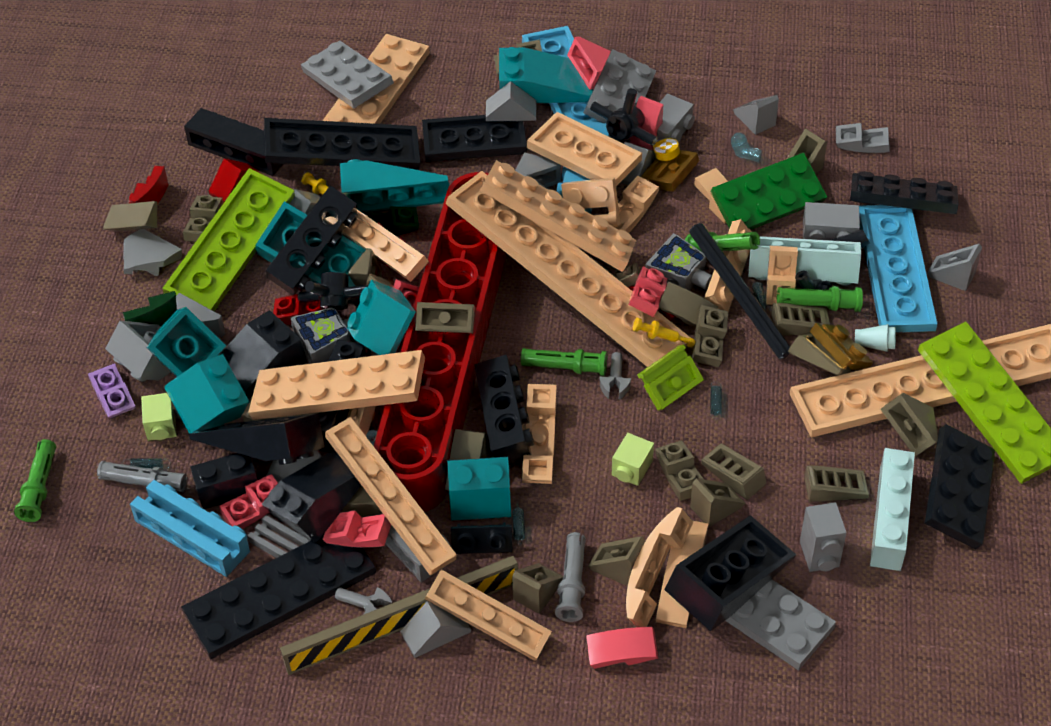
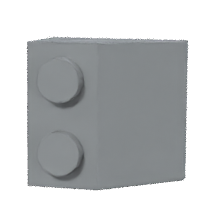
M120 320L105 348L114 356L113 360L125 366L131 371L130 374L133 378L142 382L146 380L159 381L171 372L146 348L161 327L157 324Z

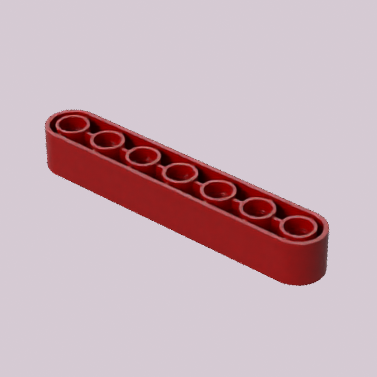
M479 172L460 176L451 183L447 190L429 252V262L425 266L413 307L417 312V302L473 304L476 308L473 334L415 331V313L407 329L401 352L422 350L425 356L418 401L385 405L374 443V448L424 512L436 507L447 493V490H445L448 472L447 461L450 460L455 429L463 430L476 379L474 364L480 363L507 255L505 251L446 204L449 195Z

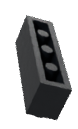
M200 108L184 126L187 143L195 148L225 159L247 163L254 169L274 176L283 165L282 163H265L264 130L203 108Z

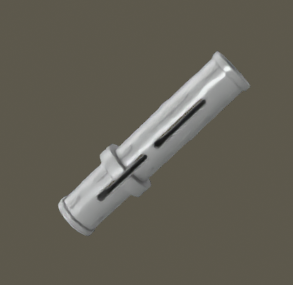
M101 461L97 469V476H99L98 479L111 480L148 486L153 480H156L162 485L168 484L176 491L182 493L185 491L188 482L187 474L163 471L160 467L150 469Z

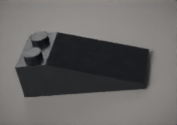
M319 413L227 423L189 434L190 440L264 461L278 460L279 465L297 462V459L313 457V451L324 448Z
M750 515L677 564L664 590L709 631H712L730 618L786 567L797 554Z

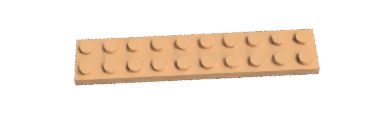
M483 171L479 172L448 196L446 204L647 367L677 346L685 345L686 347L688 343L679 340L672 342L659 337L649 339L648 332L641 330L638 332L633 331L634 321L638 317L642 319V322L650 325L654 320L658 321L659 326L677 331L680 336L691 338L658 311L652 317L628 305L632 290L577 246L479 191L488 176Z
M1051 324L982 340L1017 386L1051 378ZM922 355L790 388V396L811 438L887 419L881 408L902 393L931 407L957 402Z

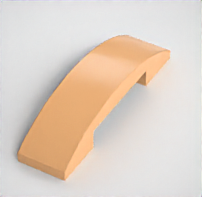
M637 176L622 192L623 199L618 203L620 225L614 228L630 233L655 199L659 186Z
M528 384L526 410L530 423L526 424V429L530 428L535 445L530 446L532 455L523 456L522 483L552 484L557 385Z
M675 508L655 527L642 546L632 568L627 588L626 610L627 618L636 627L648 626L657 606V603L649 596L671 546L682 549L692 527L693 521L682 508Z
M693 521L682 549L671 546L656 615L657 623L687 628L690 613L664 589L676 565L704 547L708 523Z

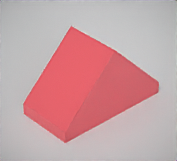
M578 36L574 38L567 56L589 90H592L611 51Z

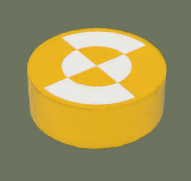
M673 138L662 139L653 147L655 157L661 161L672 160L680 154L679 143Z

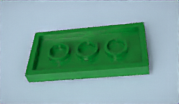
M804 153L712 187L710 191L729 229L732 221L742 219L747 228L752 230L805 209V202L821 203L827 198Z

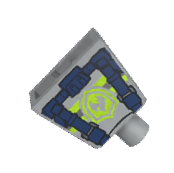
M674 233L645 264V267L648 269L654 268L662 272L664 277L667 278V284L671 282L689 291L694 285L707 290L712 278L711 274L705 272L706 256L704 253Z
M327 308L291 317L293 332L302 339L305 356L309 364L328 362L337 339L351 342V333L347 329L349 318L342 320L335 308Z

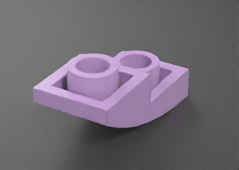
M115 363L88 374L96 395L109 419L136 408Z

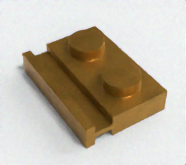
M680 150V154L672 160L661 161L656 159L641 177L659 186L661 190L674 192L699 162L698 153Z
M815 323L810 330L811 334L843 369L849 367L852 370H863L870 368L873 364L866 355V349L855 343L849 337V331L839 324L836 326L823 324L821 326L819 323Z

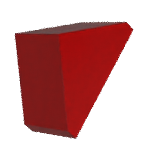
M224 158L208 190L209 194L212 197L222 198L224 203L249 168L258 173L260 172L247 163Z

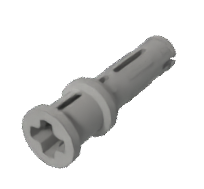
M577 532L570 533L566 537L563 581L560 582L557 589L560 600L559 605L555 608V615L558 619L565 622H576L583 617L581 598L585 595L582 572L586 537L582 535L579 541L580 533Z

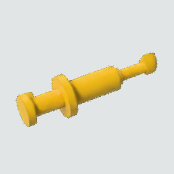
M310 172L305 173L302 177L301 182L305 185H311L314 194L323 195L329 188L326 185V180L322 178L315 180Z
M638 317L634 321L633 331L638 332L641 330L648 332L649 339L659 337L672 342L679 340L688 343L687 347L691 348L695 345L693 338L680 336L677 331L661 327L658 321L654 320L651 325L642 322V319Z

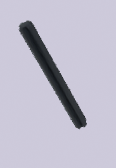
M702 223L692 226L689 230L690 235L778 359L786 358L790 354L788 352L790 348L788 342Z

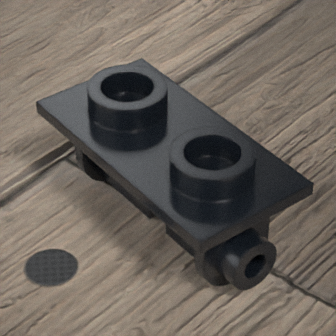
M506 522L503 525L461 526V524H457V527H451L452 549L456 554L513 552L512 525H506Z

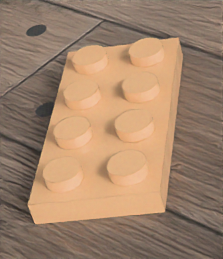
M556 112L527 140L528 149L590 180L615 178L616 186L642 161L641 152L559 112Z

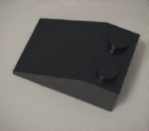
M270 310L247 323L220 354L224 355L248 399L253 396L259 370L303 365L307 362L302 339Z
M333 450L280 480L275 488L270 491L262 505L280 523L317 543L361 487V484L338 453Z

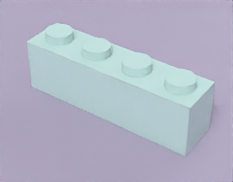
M760 236V245H757L758 249L750 250L748 277L767 280L770 246H787L798 248L796 274L805 270L812 280H827L840 285L858 284L861 260L860 242Z
M884 449L879 473L870 566L901 571L907 546L915 452Z

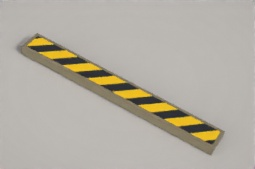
M510 556L457 578L484 594L490 595L513 586L512 576L514 571L518 570V563L514 556ZM430 588L281 647L280 651L288 675L401 631L427 602L425 597Z

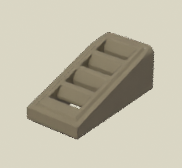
M773 303L772 321L783 336L811 334L810 330L816 323L815 318L819 317L821 318V323H819L821 326L823 324L830 325L826 308ZM805 318H809L810 322L805 321Z
M812 334L798 335L788 350L792 355L836 375L850 373L852 370L849 367L843 369Z
M722 443L701 459L702 465L747 500L766 484L763 467ZM727 458L721 464H718L721 459Z
M806 466L804 480L809 502L866 499L869 497L864 471L824 466ZM857 480L859 488H853L852 481ZM840 481H845L846 487H841ZM829 482H834L835 486L830 485Z

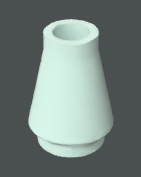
M889 324L865 329H855V343L863 347L888 352V349H895L896 327H889Z

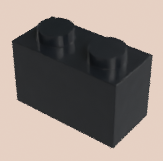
M239 453L190 466L202 509L224 504L245 494V486L257 481L251 457Z

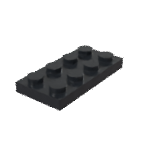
M486 115L422 120L426 162L527 153L523 121H486Z
M867 171L852 174L850 201L957 214L959 206L957 186L950 182L939 181L937 183H930L922 178L906 180L891 174L885 175V177L874 176L873 173Z
M947 424L939 429L924 524L975 550L983 545L995 449Z

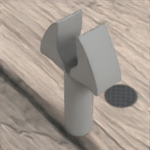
M614 352L611 356L610 376H600V388L608 399L610 388L614 384L619 388V400L627 394L631 386V378H623L621 376L623 355L619 352Z
M378 587L375 594L371 596H364L343 588H338L335 593L336 600L364 608V614L376 610V606H386L392 603L390 597Z

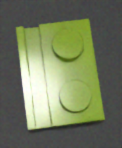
M685 345L677 346L637 374L638 378H641L644 382V388L657 410L664 409L704 380L693 359L684 350L686 348Z

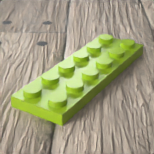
M249 168L166 282L163 292L175 291L176 296L181 293L208 309L215 311L255 254L256 243L283 202L285 201L290 204L295 197V190Z
M967 322L919 345V353L993 449H995L1020 484L1051 469L1050 426Z

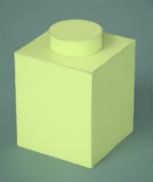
M168 394L141 396L142 422L147 440H163L177 437L175 408Z
M627 432L612 457V476L617 477L622 482H629L639 486L653 462L654 443Z

